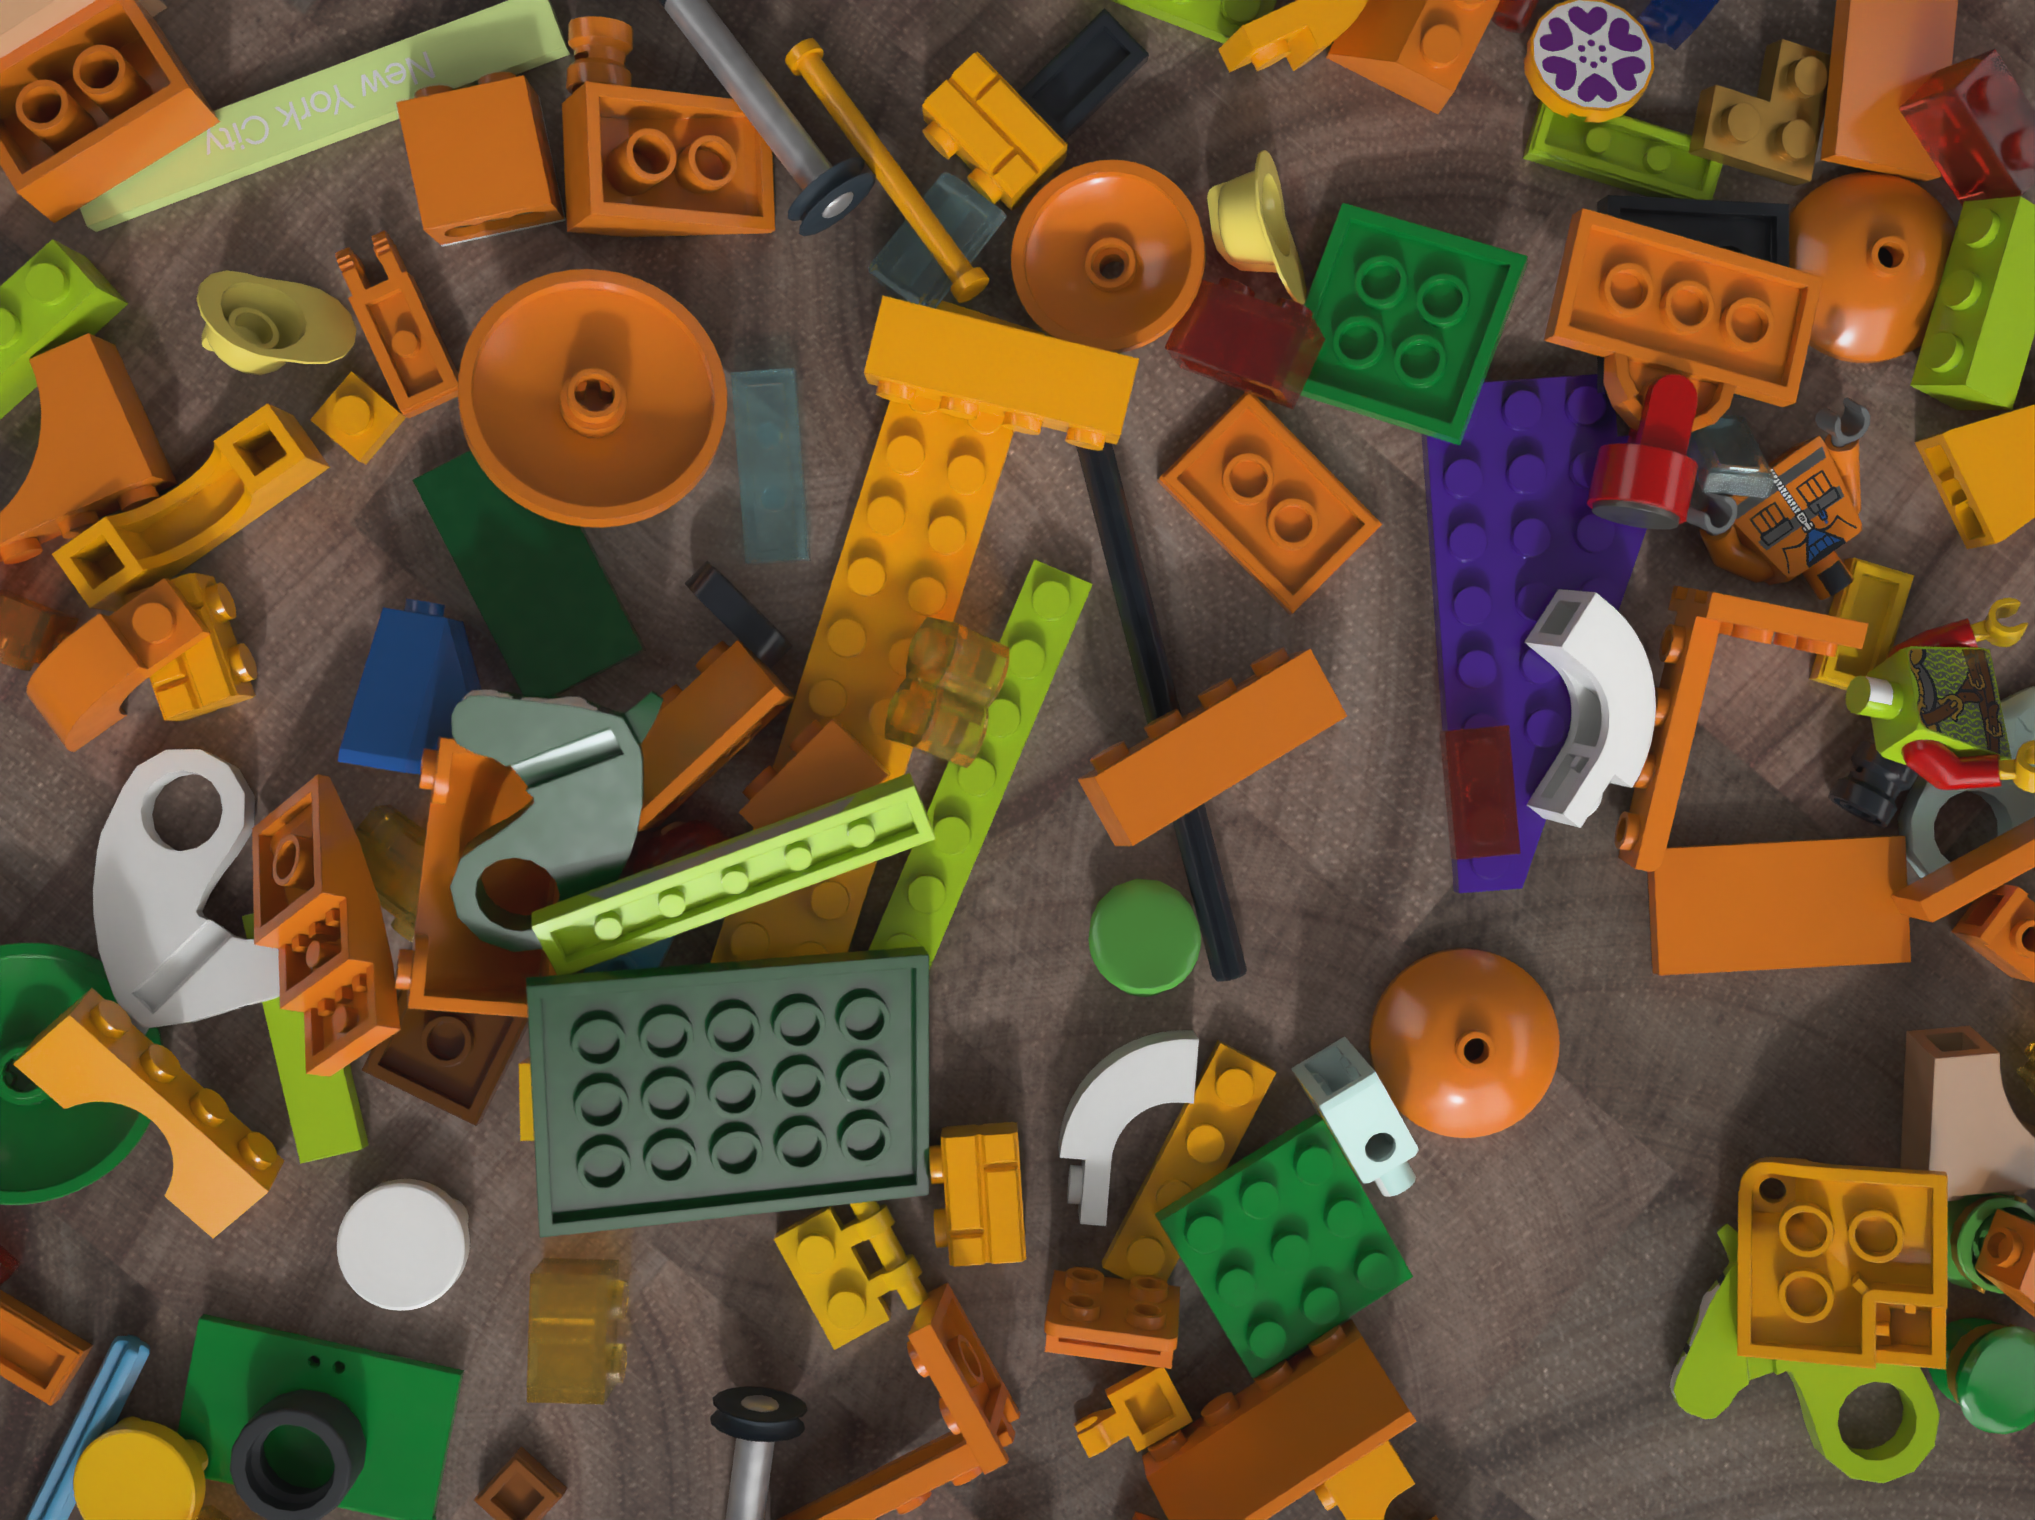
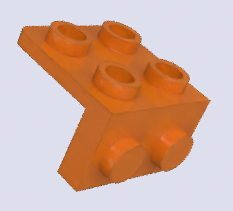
M1073 1267L1067 1271L1054 1270L1044 1324V1332L1046 1333L1045 1352L1171 1369L1173 1351L1176 1350L1178 1342L1180 1287L1168 1285L1165 1280L1149 1275L1134 1276L1130 1280L1104 1277L1102 1272L1089 1267Z

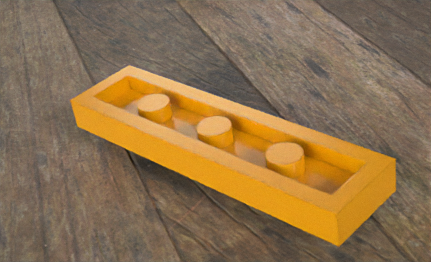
M1217 1040L1195 1082L1194 1104L1184 1103L1102 1260L1103 1268L1126 1280H1130L1134 1276L1149 1275L1161 1278L1167 1282L1180 1257L1155 1214L1226 1170L1277 1073L1272 1067Z

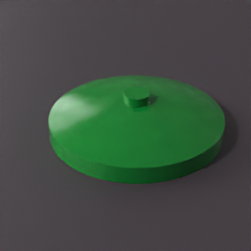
M46 943L0 945V1205H27L46 1202L64 1197L96 1182L112 1171L132 1152L152 1120L139 1111L113 1102H87L64 1109L13 1065L38 1034L91 988L105 1000L117 1003L102 961L81 951L60 945ZM159 1027L149 1028L145 1036L154 1044L163 1046Z

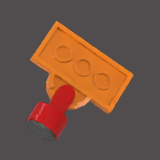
M1585 208L1572 215L1544 341L1604 357L1603 383L1611 406L1630 427L1627 444H1607L1601 446L1598 450L1587 499V505L1592 508V512L1595 515L1615 523L1647 529H1673L1678 527V524L1686 522L1698 470V463L1686 456L1691 432L1715 424L1730 408L1734 394L1780 407L1796 403L1823 277Z

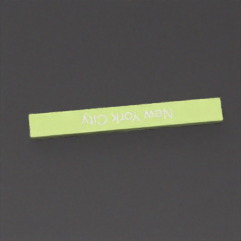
M508 0L214 110L215 115L220 121L219 123L82 206L80 210L86 226L95 232L101 231L399 119L396 102L415 98V92L422 88L445 85L456 90L478 85V79L487 74L510 72L517 75L570 55L551 1Z

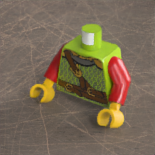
M2002 598L1997 600L1990 607L1983 621L1970 624L1968 618L1925 630L1892 647L1884 662L1869 671L1867 676H1857L1850 682L1845 696L1847 709L1851 713L1871 717L1876 750L1882 757L1907 765L1934 787L1941 790L2001 787L2002 780L2012 779L2017 787L2022 790L2035 792V767L2029 765L2035 764V740L2022 744L2018 749L2016 758L2012 759L1990 649L1978 648L1977 642L1987 640L1992 645L1998 647H2010L2021 639L2028 623L2007 627L1997 620L2015 614L2021 605L2018 599Z

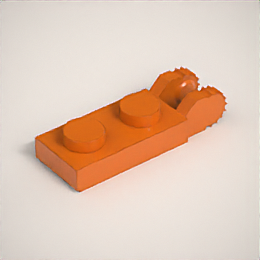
M384 230L371 236L374 245V252L383 265L389 278L388 280L371 287L360 258L354 254L350 247L336 252L335 257L352 294L348 299L400 412H402L403 416L410 419L458 397L459 374L414 277L408 273L396 245Z

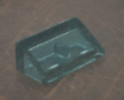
M943 172L923 196L925 202L970 264L1007 218V215L1001 209L948 172ZM906 219L872 261L868 269L869 273L894 298L936 308L953 284Z

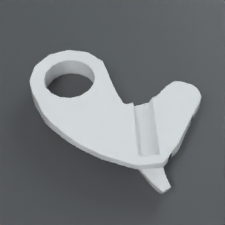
M168 749L138 765L123 786L101 832L97 849L93 884V916L98 951L117 1003L127 1012L131 1023L144 1035H146L149 1028L197 1022L280 997L278 949L254 945V939L247 940L232 934L223 926L204 917L202 912L212 890L223 873L238 856L252 833V828L254 827L255 796L239 768L201 749ZM190 774L201 775L211 781L220 794L223 809L220 824L212 837L199 847L177 851L164 843L155 830L152 816L155 799L164 786L177 777Z

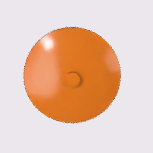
M575 269L554 272L532 279L504 295L484 314L474 328L461 359L458 375V405L463 432L472 454L489 479L503 493L526 509L550 520L581 527L603 528L627 525L653 517L680 501L697 485L710 467L719 448L726 422L727 386L721 360L707 332L697 319L672 296L652 284L626 274L597 269Z

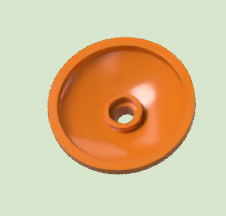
M1099 160L1073 167L1052 179L1033 197L1023 212L1014 234L1011 251V270L1016 292L1025 310L1041 330L1053 338L1114 353L1127 352L1143 347L1163 336L1174 327L1195 299L1205 266V243L1202 228L1195 209L1187 196L1174 182L1162 173L1148 166L1125 160ZM1110 262H1120L1124 265L1122 274L1115 279H1108L1102 276L1104 267Z
M1880 172L1850 173L1832 179L1817 187L1801 199L1789 213V268L1823 277L1809 341L1811 347L1827 356L1846 362L1876 363L1897 358L1922 345L1956 227L1940 202L1921 186L1903 177ZM1880 248H1884L1891 253L1893 258L1891 268L1885 267L1880 263L1878 258Z
M1457 948L1438 951L1420 958L1407 966L1391 981L1381 995L1370 1026L1369 1052L1372 1068L1380 1078L1396 1109L1418 1126L1449 1137L1474 1138L1491 1135L1523 1119L1534 1109L1547 1092L1554 1077L1559 1058L1560 1041L1557 1019L1553 1007L1541 986L1531 975L1514 962L1497 954L1478 949ZM1474 1038L1481 1039L1484 1045L1482 1055L1475 1060H1467L1464 1055L1466 1043Z

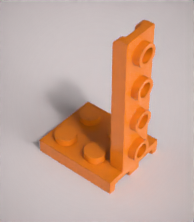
M1674 585L1668 610L1676 611L1677 614L1675 623L1669 624L1666 627L1660 643L1659 658L1665 664L1660 685L1655 687L1656 713L1652 742L1641 773L1633 786L1635 789L1629 812L1624 811L1621 814L1616 826L1615 846L1617 849H1620L1618 858L1634 869L1648 872L1658 870L1663 864L1719 633L1771 644L1775 632L1773 640L1775 645L1835 657L1838 645L1862 649L1869 623Z
M948 1282L927 1293L929 1298L921 1304L907 1335L909 1338L907 1350L917 1372L924 1378L930 1376L941 1395V1398H939L940 1411L951 1431L777 1520H876V1518L894 1509L897 1510L898 1514H905L922 1505L931 1496L932 1490L949 1481H952L954 1486L963 1485L979 1476L982 1472L985 1475L1008 1463L1009 1457L1004 1447L1013 1443L1016 1432L1011 1422L1019 1419L1021 1413Z

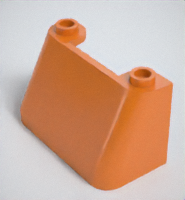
M439 737L436 750L423 749L419 789L431 790L413 945L412 950L399 949L395 989L407 990V1006L409 1009L528 1017L526 978L557 975L545 951L537 949L512 952L481 941L458 918L450 886L467 843L491 826L507 819L525 807L533 797L526 791V783L511 766H504L494 758L475 754L458 745L454 738ZM519 858L498 860L482 872V882L486 894L496 905L510 913L531 915L532 912L553 905L559 900L560 894L556 881L545 868L530 860Z

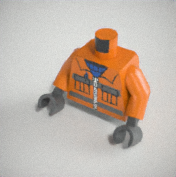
M1847 397L1843 400L1845 408L1841 419L1838 414L1826 407L1819 410L1815 421L1818 427L1829 433L1825 438V442L1819 435L1797 443L1725 494L1707 488L1704 492L1708 496L1709 505L1699 510L1689 506L1686 521L1700 528L1701 537L1715 566L1755 583L1765 582L1769 585L1788 582L1802 573L1819 600H1824L1838 593L1854 581L1853 576L1835 550L1862 531V522L1858 516L1862 510L1859 438L1865 434L1870 425V413L1865 407Z

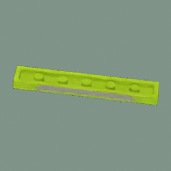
M908 773L532 912L531 927L556 974H571L935 840V836L912 775Z

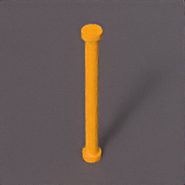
M809 38L796 44L785 58V64L796 76H803L861 158L865 160L866 165L876 175L877 180L953 283L950 292L959 303H963L977 296L986 288L990 281L987 274L981 267L973 268L823 62L824 51L818 42L813 38Z

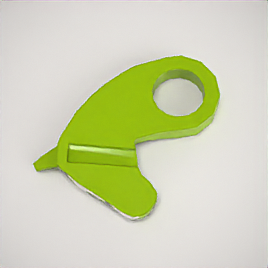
M1727 1223L1716 1230L1727 1253L1729 1264L1702 1297L1691 1334L1671 1377L1669 1387L1674 1401L1686 1413L1702 1419H1714L1731 1404L1736 1394L1746 1387L1750 1380L1773 1372L1779 1375L1787 1371L1799 1398L1804 1422L1814 1448L1851 1479L1884 1484L1914 1472L1935 1446L1940 1417L1933 1392L1921 1368L1876 1363V1369L1737 1356L1738 1232ZM1868 1383H1890L1898 1390L1903 1404L1902 1422L1895 1435L1883 1445L1868 1450L1855 1449L1846 1445L1842 1441L1838 1428L1839 1410L1846 1397L1859 1386Z

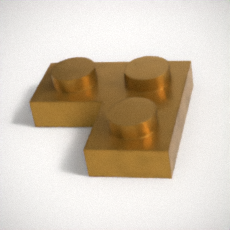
M1781 39L1766 45L1756 97L1719 85H1713L1701 90L1689 154L1792 186L1811 182L1826 107L1831 55Z

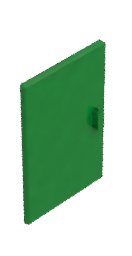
M203 1314L198 1320L177 1433L185 1440L190 1439L199 1442L206 1450L208 1465L204 1470L205 1479L234 1485L230 1473L232 1446L243 1427L257 1411L279 1394L300 1389L325 1392L345 1403L360 1421L367 1444L364 1468L338 1508L394 1520H436L435 1513L464 1370ZM312 1356H314L315 1359H317L319 1362L315 1363L312 1360ZM287 1424L277 1426L269 1432L264 1441V1451L269 1466L279 1478L293 1486L311 1489L320 1487L329 1481L335 1470V1464L329 1447L319 1435L305 1427Z

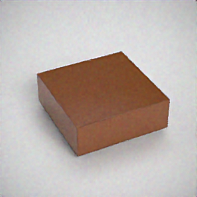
M521 1446L478 1492L474 1501L495 1520H541L563 1497L567 1487Z

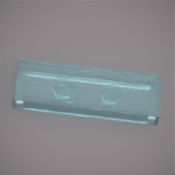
M795 368L731 372L745 564L759 565L811 561L797 372Z

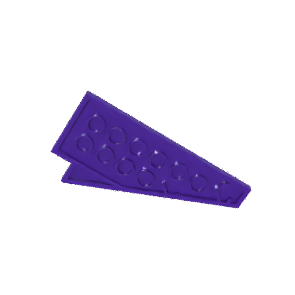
M1597 374L1484 382L1461 445L1421 434L1454 892L1457 893L1522 889L1546 819L1542 818L1526 804L1564 746L1571 724V701L1567 686L1559 672L1528 646L1525 640L1558 589L1596 592L1619 611L1647 528L1623 525L1603 519L1592 512V508L1587 505L1599 448L1607 444H1627L1629 436H1617L1616 411L1611 406L1608 394L1597 393Z

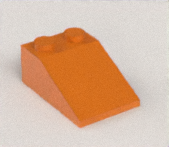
M585 81L562 103L567 232L621 237L761 234L775 231L772 150L733 99Z

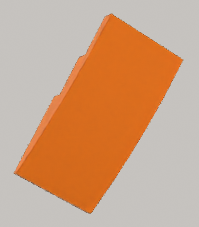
M317 774L252 828L254 945L278 949L280 1009L304 1012L306 1074L330 1077L401 1029L397 992L395 989L394 964L380 901L358 836L329 776Z

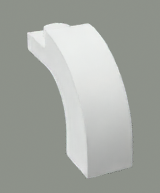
M1558 589L1525 640V643L1548 661L1563 678L1570 695L1571 724L1564 746L1526 805L1544 819L1581 828L1587 817L1599 807L1603 792L1609 783L1632 788L1639 777L1647 759L1655 726V687L1646 652L1627 620L1596 592Z

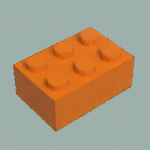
M96 0L0 58V166L16 192L54 224L220 122L158 23L138 0Z

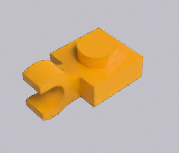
M1146 1366L1105 1389L1113 1407L1093 1412L1074 1423V1426L1078 1432L1077 1436L1090 1458L1105 1451L1129 1436L1136 1451L1139 1452L1188 1425L1193 1420L1166 1369Z

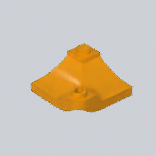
M1764 1157L1752 1162L1741 1176L1738 1191L1737 1356L1876 1369V1363L1946 1369V1309H1948V1175L1946 1171L1836 1165L1812 1162L1807 1159ZM1767 1178H1776L1784 1184L1786 1192L1779 1199H1769L1761 1192L1760 1184Z

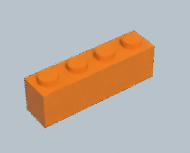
M1284 646L1275 649L1251 663L1250 666L1255 674L1241 683L1235 685L1232 678H1227L1200 693L1197 697L1202 706L1182 717L1179 710L1175 709L1146 725L1144 729L1148 738L1128 749L1125 742L1121 741L1093 756L1090 762L1094 770L1080 777L1078 781L1114 845L1134 846L1346 718L1347 714L1312 650L1307 649L1288 654Z

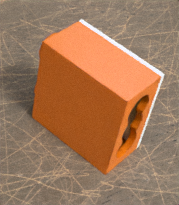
M510 72L491 73L479 78L477 81L478 85L456 90L445 85L429 86L416 91L414 94L415 98L396 102L423 230L442 247L566 221L540 97L524 75L516 77L515 74Z

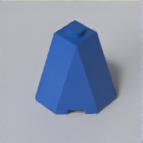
M406 598L404 611L382 608L341 742L337 762L420 774L423 749L436 750L439 737L454 738L452 736V713L459 699L472 690L482 689L464 622L445 618V605Z

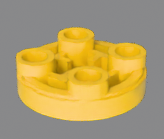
M133 1416L123 1418L92 1441L78 1459L73 1478V1491L79 1512L84 1520H195L205 1498L204 1470L208 1465L207 1452L199 1442L190 1439L185 1440L177 1432L162 1424L145 1421Z

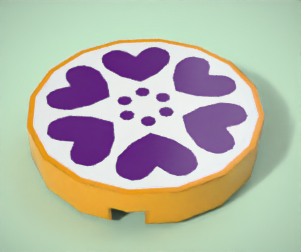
M1568 0L1554 5L1535 25L1527 42V54L1524 58L1526 78L1534 94L1549 109L1567 118L1571 113L1587 117L1584 122L1601 123L1626 113L1639 101L1654 71L1653 45L1643 25L1624 8L1605 0Z

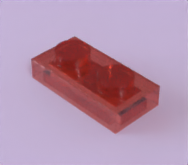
M1509 725L1440 731L1451 858L1459 860L1521 854Z

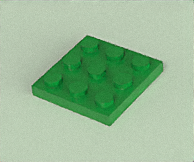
M1342 203L1276 380L1278 388L1461 445L1527 268L1528 256Z
M1316 1113L1155 1214L1237 1355L1253 1379L1413 1277L1325 1121Z

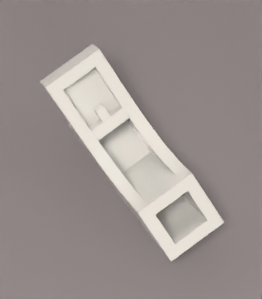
M1175 1030L1159 1032L1123 1045L1102 1059L1088 1073L1072 1096L1061 1125L1058 1149L1060 1158L1082 1159L1081 1166L1070 1165L1067 1204H1078L1080 1224L1106 1226L1112 1153L1116 1141L1126 1125L1138 1114L1156 1105L1164 1103L1194 1104L1199 1039L1194 1031Z

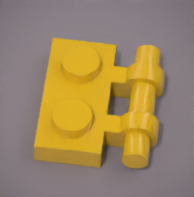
M877 1201L850 1204L857 1218L844 1225L834 1207L825 1206L779 1231L774 1237L777 1247L834 1350L890 1320L891 1311L882 1297L885 1293L897 1290L907 1310L921 1305L929 1298L919 1279L923 1272L914 1255H906L891 1228L895 1220L886 1204L879 1206ZM866 1240H870L884 1266L872 1274L869 1273L854 1246Z

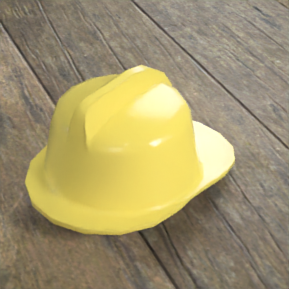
M1262 150L1258 153L1254 171L1231 179L1228 182L1215 185L1209 190L1207 201L1212 237L1217 251L1227 263L1241 271L1278 273L1294 302L1303 305L1307 299L1305 277L1285 216L1279 176L1271 154L1266 150Z
M228 270L210 274L199 285L196 300L201 316L206 322L201 335L202 346L209 351L215 352L218 358L231 368L243 373L263 375L277 371L287 362L328 364L343 358L354 346L357 329L351 314L339 300L321 289L301 283L262 278Z

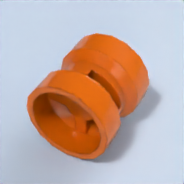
M598 16L578 17L570 20L568 23V44L574 51L575 61L567 68L566 89L568 92H575L585 81L632 87V74L625 66L626 56L633 50L634 30L632 26L617 19Z

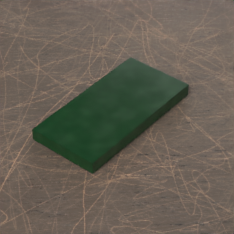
M471 450L412 480L522 694L557 696L646 651L583 527L550 520L516 503L489 479L479 466Z

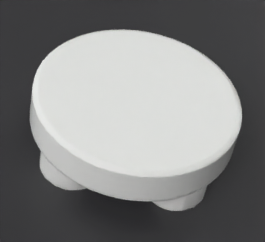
M397 1179L380 1183L365 1193L350 1207L339 1228L337 1256L341 1271L348 1284L366 1301L389 1310H412L434 1302L450 1289L465 1268L470 1249V1234L467 1225L469 1215L466 1207L439 1187L425 1181Z

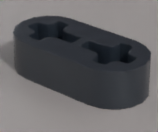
M706 561L685 582V585L770 669L793 647L789 640L709 561Z

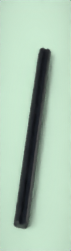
M1105 442L1102 451L1076 446L1147 724L1175 709H1178L1181 714L1113 446L1111 443ZM1203 803L1175 820L1173 825L1211 973L1217 982H1225L1242 977L1246 974L1247 968L1205 804Z

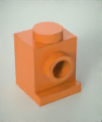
M2003 884L1975 899L1951 932L2009 977L2035 983V902L2028 898V893L2019 886ZM2029 928L2030 931L2022 940V935L2024 931Z

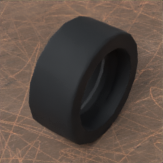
M300 1389L279 1394L261 1407L248 1421L232 1446L230 1473L237 1494L251 1511L267 1520H320L339 1506L364 1468L367 1444L360 1421L345 1403L325 1392ZM287 1424L305 1427L319 1435L329 1447L335 1464V1470L329 1481L320 1487L311 1489L293 1486L279 1478L269 1466L264 1451V1441L269 1432L277 1426Z

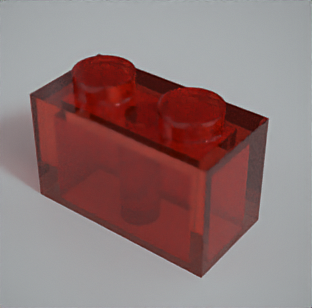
M1996 49L1939 69L1898 108L1962 207L1964 201L2021 196L2035 183V111Z
M1220 278L1218 285L1202 279L1191 306L1174 326L1165 346L1166 351L1181 369L1294 410L1325 341L1323 334L1312 318L1313 312L1304 305L1286 298H1278L1275 304L1254 297L1255 292L1251 288L1229 278Z

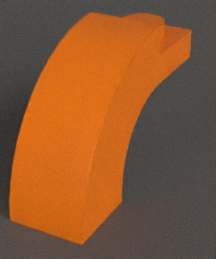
M163 578L110 616L99 613L72 633L35 670L28 682L26 693L66 749L75 752L127 716L121 704L137 686L211 633L173 581Z

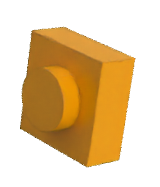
M351 371L310 420L357 461L366 465L407 417L403 416L399 409L359 375Z

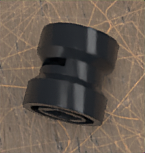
M1861 741L1851 757L1853 768L1856 771H1850L1847 777L1839 778L1829 793L1828 798L1845 811L1864 821L1880 827H1887L1897 811L1895 804L1897 796L1901 791L1911 788L1918 774L1907 765L1882 757L1876 750L1875 743Z

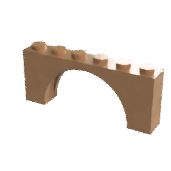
M1970 1025L1906 1031L1900 1168L1946 1171L1948 1175V1201L1960 1200L1965 1195L1986 1193L2021 1195L2030 1189H2035V1126L2017 1118L2007 1100L2001 1078L2000 1052Z

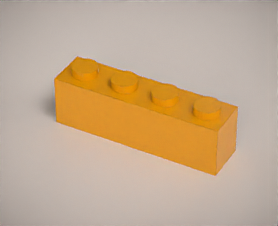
M882 296L864 375L868 384L877 386L875 394L887 400L913 404L916 395L941 401L939 410L952 416L976 420L978 411L1004 417L1002 426L1013 431L1040 435L1041 427L1067 432L1065 441L1069 444L1102 451L1105 442L1117 445L1121 436L1139 358Z

